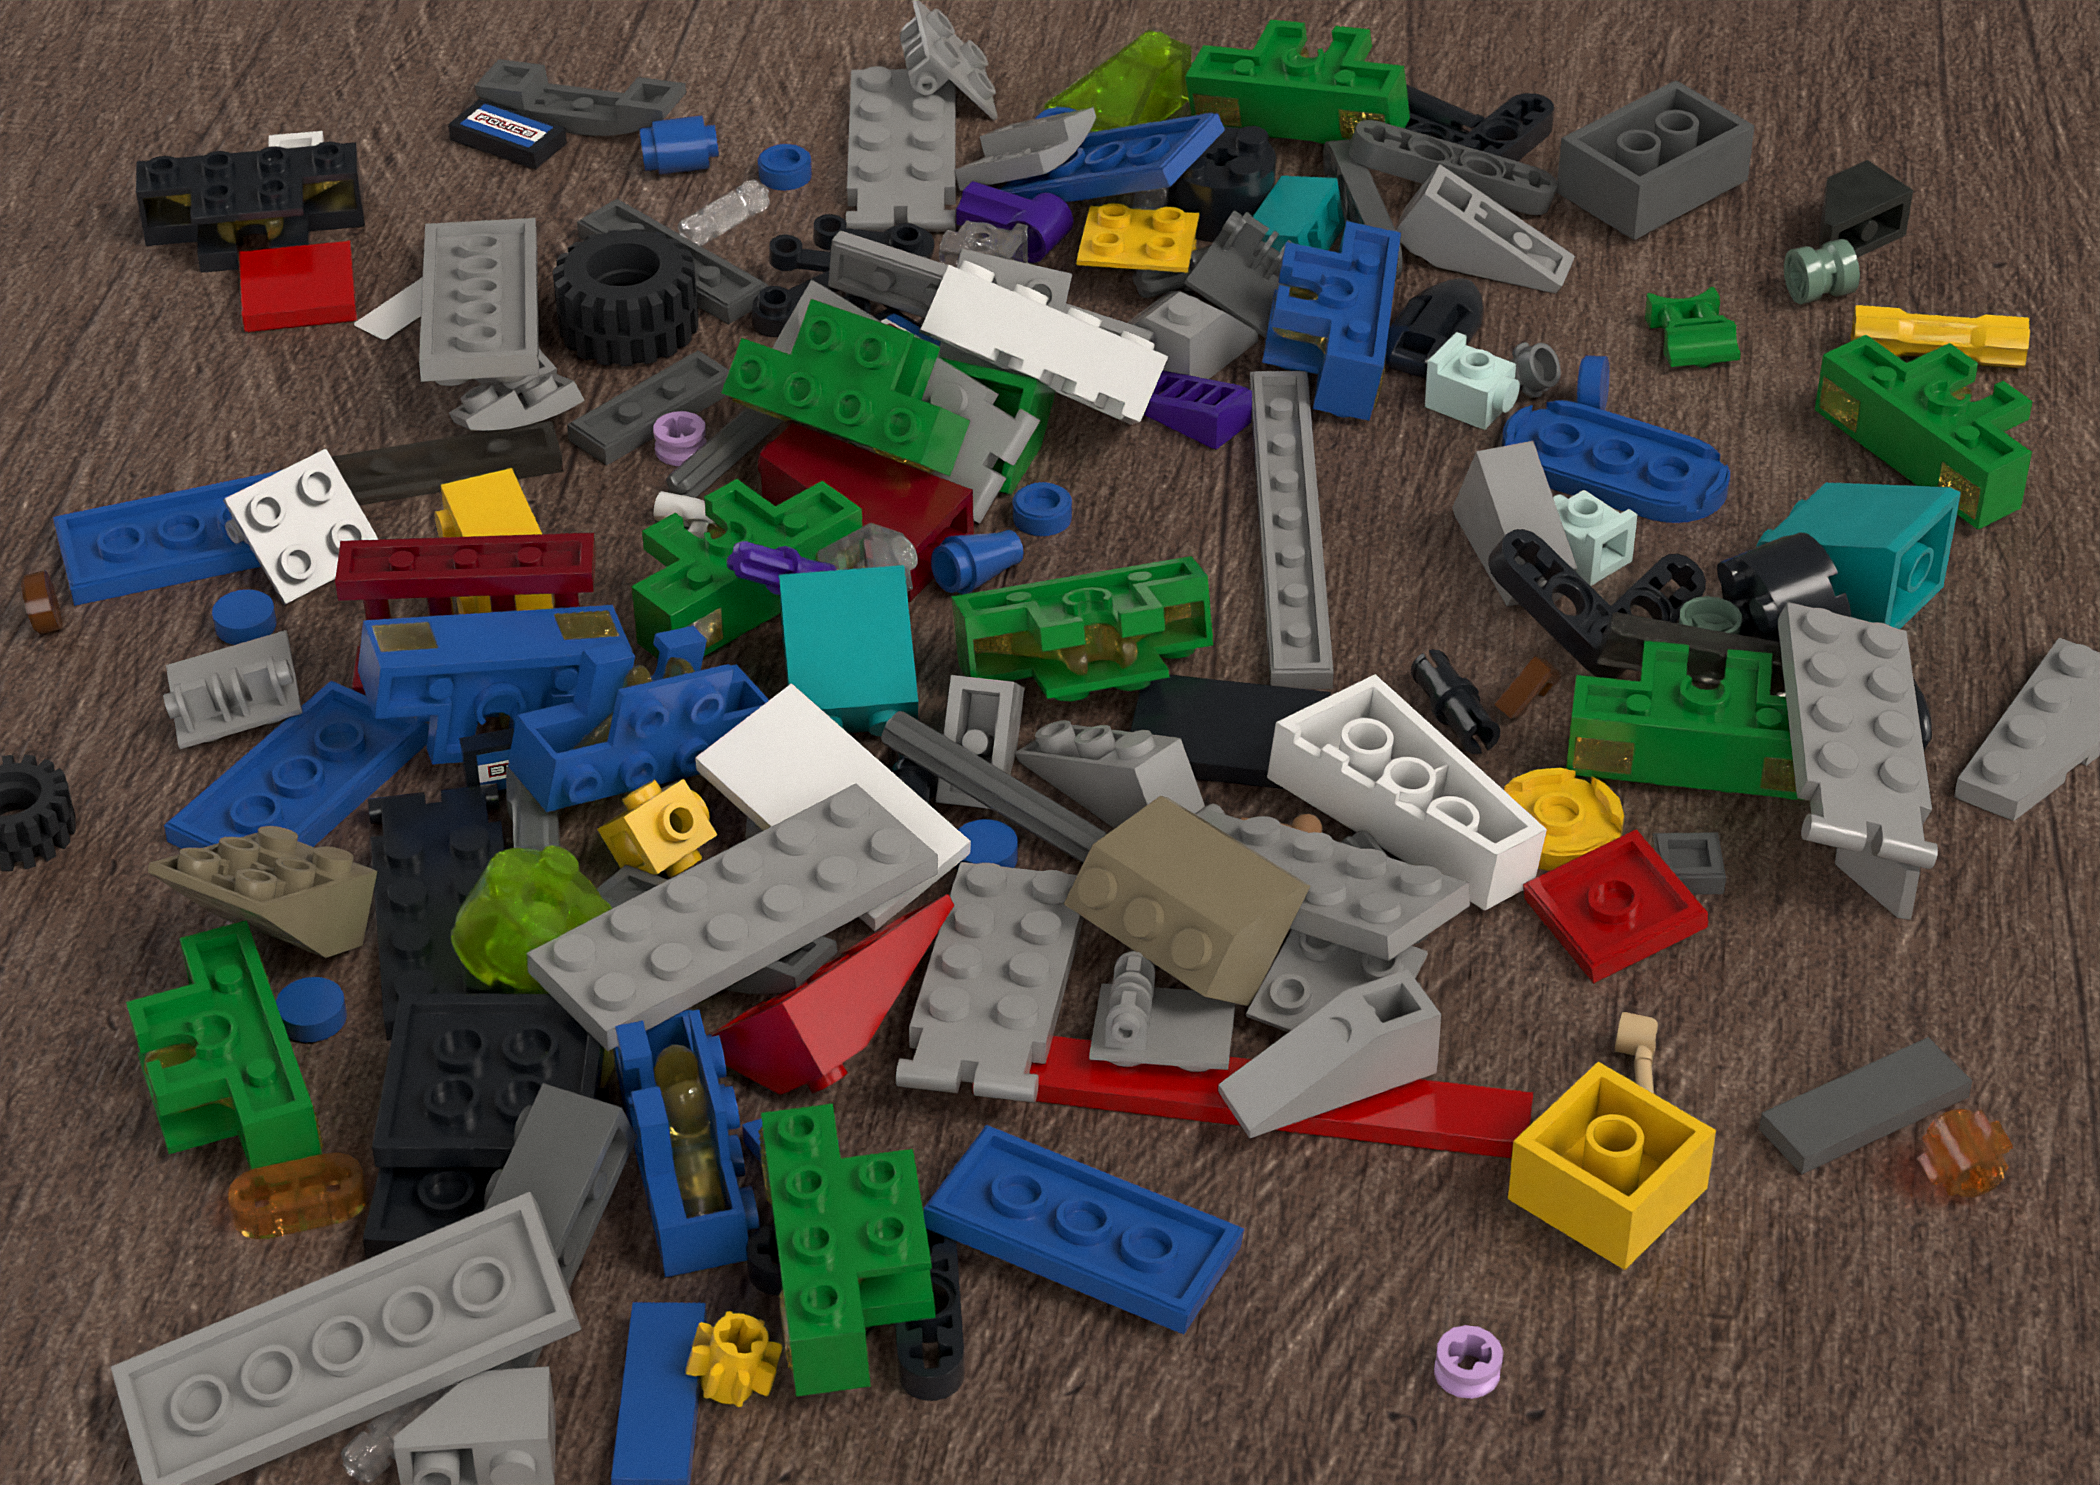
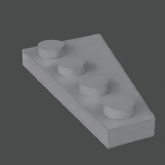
M2058 638L1958 777L1954 798L2015 821L2065 783L2067 772L2080 763L2087 766L2099 757L2100 653L2085 645L2075 644Z

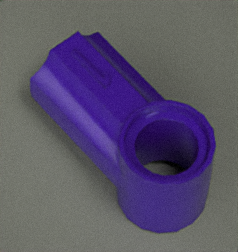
M974 181L965 187L960 203L956 208L957 225L963 226L966 230L1005 242L1013 255L1028 263L1041 261L1070 232L1074 223L1073 215L1068 205L1054 194L1042 193L1033 200Z

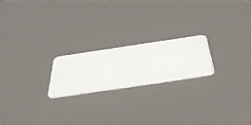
M423 277L356 321L354 325L380 339L386 340L421 316Z

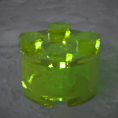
M556 845L546 846L543 851L529 848L506 849L496 853L491 858L459 908L456 915V924L451 930V941L458 957L466 968L488 986L492 987L496 979L507 985L517 988L514 994H549L528 973L527 953L611 910L612 907L602 898L595 886L578 871L579 863L577 859L566 849Z

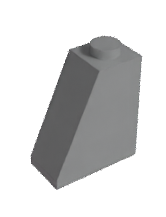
M1534 441L1476 451L1452 508L1459 525L1506 606L1518 605L1519 603L1494 579L1488 566L1490 553L1507 533L1514 529L1531 531L1542 538L1575 571L1577 570V565ZM1519 556L1514 558L1521 566L1526 563ZM1541 577L1537 584L1542 588L1547 581ZM1552 593L1553 602L1560 599L1563 595Z

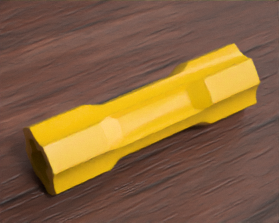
M1855 305L1850 342L1868 335L1897 357L1904 355L1923 356L1950 343L1978 362V365L2023 369L2029 349V318L2000 315H1982L1976 318L1911 314L1900 308Z

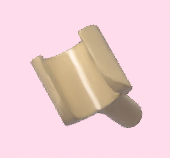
M1623 1012L1618 1027L1615 1052L1635 1055V1082L1654 1094L1652 1065L1658 1022L1652 1017Z

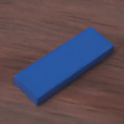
M632 1302L611 1475L612 1485H690L700 1395V1376L688 1375L685 1369L698 1324L700 1322L707 1323L706 1303Z

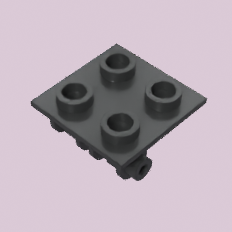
M1234 210L1224 224L1223 230L1184 284L1266 338L1273 294L1275 289L1278 290L1279 285L1290 287L1289 292L1312 297L1314 292L1305 288L1278 283L1285 245L1280 252L1271 246L1279 233L1274 231L1265 243L1262 239L1269 228L1251 217V214L1248 212L1242 216Z

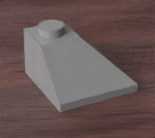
M1180 291L1167 292L1127 322L1154 332L1153 343L1155 346L1153 350L1168 356L1163 368L1164 371L1205 379L1213 377L1258 342V333L1254 329L1229 314Z

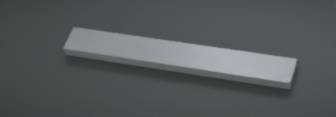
M1305 371L1250 372V390L1252 391L1251 417L1270 685L1299 689H1333V661L1308 374Z

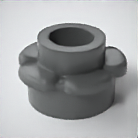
M1523 342L1513 349L1512 355L1514 358L1510 362L1516 364L1515 379L1519 381V390H1522L1525 395L1531 398H1538L1542 396V392L1548 391L1550 387L1558 383L1561 375L1560 363L1556 353L1549 345L1537 343L1529 346L1527 342Z

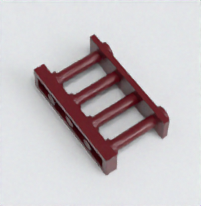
M593 532L340 541L335 577L338 601L363 600L366 620L391 619L389 599L426 598L429 616L454 615L452 597L490 596L492 612L517 611L515 595L553 594L554 608L580 607L578 593L594 592L595 536ZM357 646L352 690L366 696L358 674L360 646Z

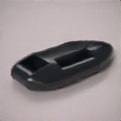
M1452 279L1426 288L1411 298L1389 328L1385 354L1387 366L1390 369L1427 378L1428 360L1456 332L1466 335V345H1468L1480 329L1484 314L1482 296L1475 284L1468 279Z

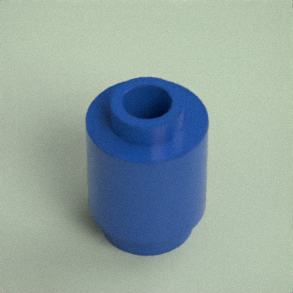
M703 115L652 121V127L639 128L645 171L658 170L659 175L710 169L709 158L719 157L715 125L704 126Z

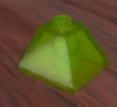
M1148 29L1107 56L1046 102L1045 110L1055 107H1066L1074 110L1094 107L1096 119L1090 130L1092 132L1164 121L1189 101L1185 75L1191 67L1192 46L1172 39L1165 33L1154 32Z

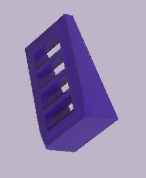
M1163 370L1143 415L1217 450L1251 423L1252 391L1236 384Z

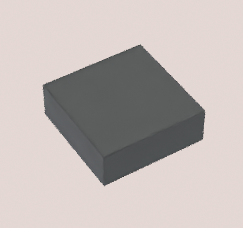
M1718 832L1652 834L1651 847L1692 894H1724L1726 874Z

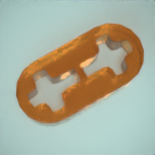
M339 1152L325 1153L255 1168L237 1177L228 1189V1203L232 1222L239 1233L253 1239H270L342 1223L359 1214L367 1202L365 1179L359 1161L350 1155ZM340 1185V1190L334 1192H327L326 1190L327 1186ZM269 1199L270 1205L255 1208V1202Z

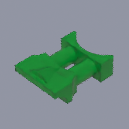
M1709 287L1705 292L1689 298H1666L1647 293L1645 320L1650 329H1664L1663 353L1671 367L1695 365L1704 369L1713 363L1740 360L1741 352L1736 335L1737 325L1734 321L1724 317V315H1719L1720 296L1715 287Z

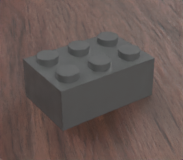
M1675 80L1562 137L1556 193L1604 221L1620 233L1636 240L1747 181L1755 125Z

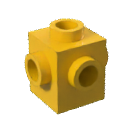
M656 779L646 783L621 799L627 808L626 811L597 828L620 868L629 865L653 875L664 870L668 878L683 872L700 861L702 856L697 848L717 836L709 822L710 816L705 802L696 792L690 790L684 779L662 789Z

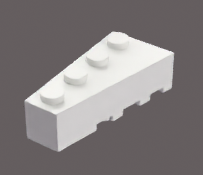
M963 260L960 269L948 265L919 331L920 333L1011 373L1038 379L1057 393L1130 425L1141 421L1168 359V356L1153 350L1154 343L1127 331H1123L1121 336L1101 329L1099 328L1101 320L1070 307L1067 314L1046 305L1047 296L1023 285L1016 284L1014 291L992 283L995 276L993 272L971 262Z
M1376 674L1276 722L1267 775L1268 779L1353 831L1364 830L1370 833L1381 848L1404 862L1415 866H1432L1440 870L1441 874L1469 882L1470 902L1481 909L1487 910L1523 891V884L1536 878L1547 829Z

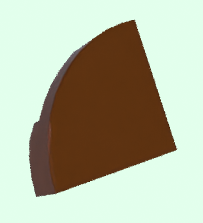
M1534 656L1494 705L1511 719L1520 717L1527 712V707L1537 695L1544 697L1562 678L1560 677L1562 673L1547 660Z

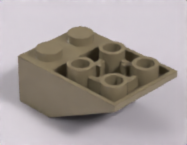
M263 826L258 828V833L243 837H223L219 840L218 844L204 848H183L179 851V855L150 862L148 868L149 874L213 915L233 923L247 920L251 930L325 958L363 946L377 876L376 870L353 862L354 856L348 851L334 847L315 848L297 841V833L276 826Z

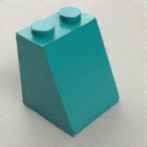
M1826 482L1807 500H1799L1789 516L1774 530H1766L1760 537L1756 547L1799 532L1809 534L1824 548L1831 558L1838 574L1830 576L1828 579L1835 597L1846 593L1851 617L1872 623H1884L1893 628L1901 629L1944 587L1961 492L1951 487Z
M897 565L779 575L781 630L787 686L792 683L847 733L870 732L872 735L881 737L886 723L898 711L905 712L918 720L919 701L905 566Z

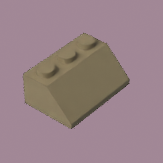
M1159 796L1092 845L1064 905L1134 951L1141 953L1146 959L1204 997L1250 1006L1311 886L1170 798Z

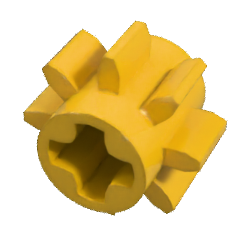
M726 1311L725 1316L716 1323L715 1327L703 1322L698 1324L685 1371L688 1375L700 1376V1385L704 1391L703 1397L706 1399L711 1398L723 1404H735L736 1407H742L743 1402L752 1395L753 1390L761 1395H769L783 1347L780 1343L769 1342L768 1332L764 1327L765 1322L763 1320H757L746 1314H733L731 1311Z

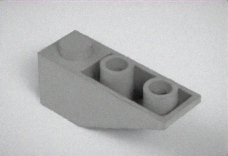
M1061 720L1040 728L1035 733L1036 739L1015 752L1018 762L1114 829L1159 796L1170 798L1194 814L1205 807L1181 738L1152 735L1148 730L1135 732L1111 730L1108 725L1095 727L1071 725L1070 721Z
M1408 969L1350 988L1218 1084V1092L1248 1137L1253 1138L1437 1073L1441 1013Z

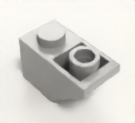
M549 1366L486 1370L462 1380L394 1436V1453L400 1485H555L556 1412Z

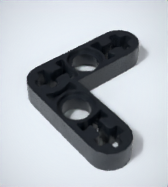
M1535 93L1516 95L1506 101L1467 134L1410 113V119L1405 129L1518 162L1551 134L1553 129L1554 103L1549 98Z
M1514 529L1507 533L1492 550L1488 560L1491 575L1498 584L1587 671L1601 678L1615 679L1621 676L1643 655L1644 641L1656 642L1679 620L1680 609L1683 605L1693 598L1701 597L1706 590L1705 576L1696 562L1678 553L1668 554L1662 557L1610 606L1542 538L1525 529ZM1519 556L1526 563L1521 566L1514 558ZM1541 577L1547 581L1542 588L1537 584ZM1673 580L1680 588L1667 599L1660 590L1667 582ZM1552 593H1559L1568 597L1575 605L1576 615L1571 616L1560 611L1553 602ZM1630 605H1638L1647 610L1652 616L1654 627H1647L1637 622L1632 616ZM1617 633L1624 642L1615 651L1610 653L1603 645Z
M769 1224L756 1230L748 1239L746 1247L748 1275L750 1282L757 1290L768 1295L784 1296L780 1264L772 1263L773 1256L778 1255L775 1224ZM926 1229L928 1245L931 1247L932 1252L930 1254L932 1269L929 1270L933 1296L943 1300L947 1306L943 1311L935 1314L936 1318L895 1323L898 1377L902 1388L909 1395L919 1400L937 1401L946 1399L956 1393L963 1384L965 1375L964 1340L956 1241ZM937 1342L939 1367L933 1369L924 1368L923 1343Z

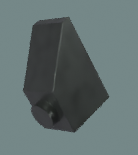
M1865 160L1828 177L1824 191L1819 249L1826 242L1844 239L1852 245L1858 258L1906 236L1913 189L1869 160Z

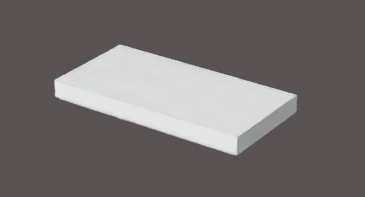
M792 683L695 758L696 770L763 831L856 783L938 854L937 875L859 916L874 931L879 929L970 854L971 841Z

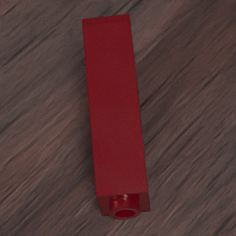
M791 423L774 441L767 443L759 454L758 471L761 474L762 497L774 506L823 481L862 508L864 565L860 568L904 565L908 602H911L934 578L931 567L933 550L940 546L942 541L948 536L974 534L973 489L794 423Z

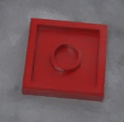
M350 241L239 252L241 307L245 332L357 320L353 257Z
M1637 829L1523 884L1526 902L1593 984L1708 928L1707 910Z

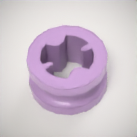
M686 411L671 412L657 419L653 425L654 438L656 439L655 454L665 464L680 466L706 443L704 437L706 435L705 422L694 413Z
M1464 1325L1452 1328L1444 1333L1437 1344L1434 1375L1438 1384L1446 1392L1462 1398L1481 1397L1494 1390L1500 1380V1369L1503 1360V1349L1499 1340L1489 1331L1476 1326ZM1465 1355L1479 1358V1362L1473 1365L1472 1370L1458 1367V1363L1464 1360Z

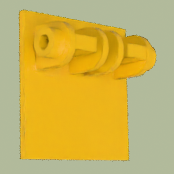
M1109 203L1101 207L1090 206L1076 265L1188 273L1192 250L1197 249L1195 235L1199 213L1184 212L1175 207H1162L1157 210L1130 209L1118 203Z

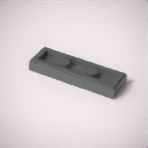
M697 350L567 424L569 441L607 466L654 438L653 425L663 415L678 411L697 414L726 397L727 395L721 392L729 369Z
M1927 1037L1762 1112L1759 1130L1802 1175L1968 1098L1972 1080Z

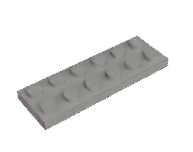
M536 218L425 224L419 349L421 382L435 381L440 385L454 386L463 384L469 379L494 378L500 382H517L530 375H539Z
M855 783L528 952V973L609 1051L618 1046L615 1026L643 1020L645 1030H649L938 874V854Z
M527 1192L111 1366L143 1485H214L582 1329L538 1203L531 1192Z

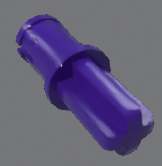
M740 541L734 544L733 552L727 557L726 562L728 569L734 571L738 578L764 584L770 592L779 596V575L837 570L831 563L804 558L800 556L797 550L788 546L772 549L747 541Z

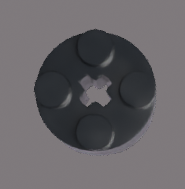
M1246 126L1241 129L1224 127L1225 130L1194 163L1170 187H1166V207H1175L1189 213H1199L1195 239L1214 242L1234 210L1242 216L1248 212L1253 217L1275 186L1276 153L1268 142L1269 136L1266 130L1257 126Z
M1799 532L1794 535L1783 536L1717 564V575L1721 583L1723 599L1738 607L1742 614L1739 640L1749 651L1773 654L1771 675L1783 671L1778 618L1787 602L1811 608H1823L1835 614L1851 617L1846 593L1835 597L1828 577L1838 574L1831 558L1824 548L1807 533Z

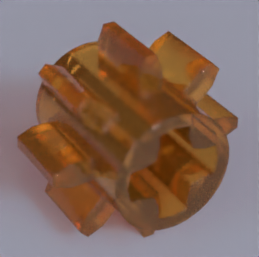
M1955 1109L1940 1115L1930 1124L1926 1135L1922 1138L1929 1152L1924 1153L1918 1160L1932 1186L1942 1183L1949 1196L1957 1193L1960 1196L1971 1198L1984 1195L2001 1183L2005 1171L2009 1169L2002 1155L2014 1147L2000 1122L1989 1123L1983 1110L1973 1113L1967 1109Z

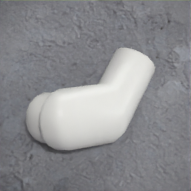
M663 491L658 494L653 512L655 520L661 521L676 512L683 518L684 527H689L688 531L698 538L704 539V532H710V537L716 539L719 538V533L725 532L722 527L705 516L704 500Z

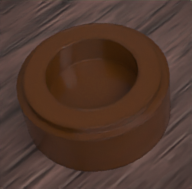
M43 570L24 575L23 579H21L22 595L34 631L44 634L62 629L59 603L48 572Z

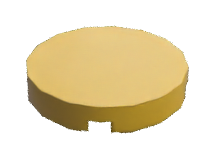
M1548 768L1536 769L1517 776L1504 786V791L1547 829L1538 869L1551 871L1622 836L1625 815L1620 798L1606 783L1592 776L1591 783L1575 778L1576 771Z

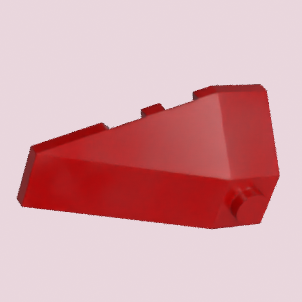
M949 894L905 913L844 950L842 956L822 965L797 988L781 992L766 1002L761 1001L710 1033L711 1036L719 1035L725 1065L779 1095L807 1084L811 1093H816L846 1076L848 1072L843 1063L868 1045L953 909L954 903Z

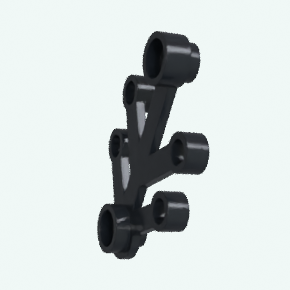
M824 214L817 217L813 224V242L817 247L824 250H831L832 240L841 230L930 259L934 253V239L927 230L911 223L898 224L884 232L847 228L846 221L842 217L834 214ZM779 235L770 241L769 263L773 268L780 271L802 269L824 273L788 290L781 286L763 288L752 303V325L758 333L768 337H779L811 280L823 285L832 292L838 291L828 287L831 252L803 249L801 240L792 235ZM846 293V296L843 297L866 313H871V305L868 299Z

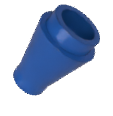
M1005 530L999 533L948 536L932 552V572L939 586L946 592L969 594L1002 571L1019 564L1023 559V546L1018 535L1012 530Z

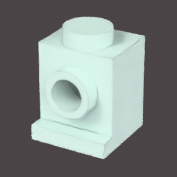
M1456 332L1428 360L1425 407L1485 430L1502 412H1508L1517 399L1520 384L1515 379L1516 364L1494 356L1488 351L1467 346L1466 335Z
M1585 490L1569 499L1561 494L1553 497L1577 565L1576 572L1590 586L1632 562L1637 524L1636 513L1628 509L1620 514Z

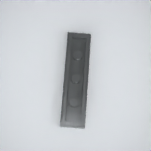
M615 199L577 221L578 237L584 241L587 236L596 233H608V230L644 229V232L651 233L656 231L666 234V239H676L681 242L683 249L690 251L693 256V263H695L698 307L727 324H731L751 312L755 297L763 288L768 287V284L619 199Z

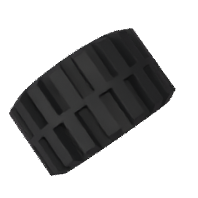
M616 229L608 230V233L604 234L596 233L587 236L585 241L573 243L567 248V253L560 254L556 260L557 267L553 268L560 337L564 338V345L569 350L577 351V356L585 360L596 359L597 364L608 366L610 364H620L621 366H633L636 363L649 364L657 362V358L670 357L677 353V347H686L692 340L691 334L697 333L699 313L695 263H693V256L690 251L683 249V244L678 240L666 239V234L656 231L648 233L644 232V229L626 231Z

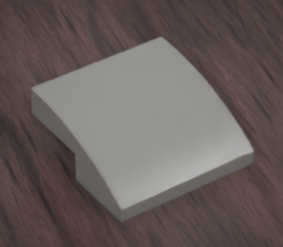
M1094 107L1009 124L979 136L985 157L954 170L960 191L964 190L972 181L983 185H991L1042 175L1057 168L1075 153L1090 132L1096 119Z

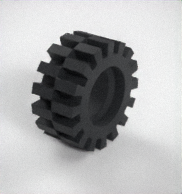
M24 754L22 762L15 763L13 755L2 756L3 765H0V815L14 810H26L13 815L0 816L1 871H13L14 862L23 861L24 868L29 869L36 867L35 857L41 855L48 862L56 857L54 846L65 849L69 845V834L75 835L76 830L75 812L65 774L60 768L55 770L53 762L44 759L37 765L34 755Z

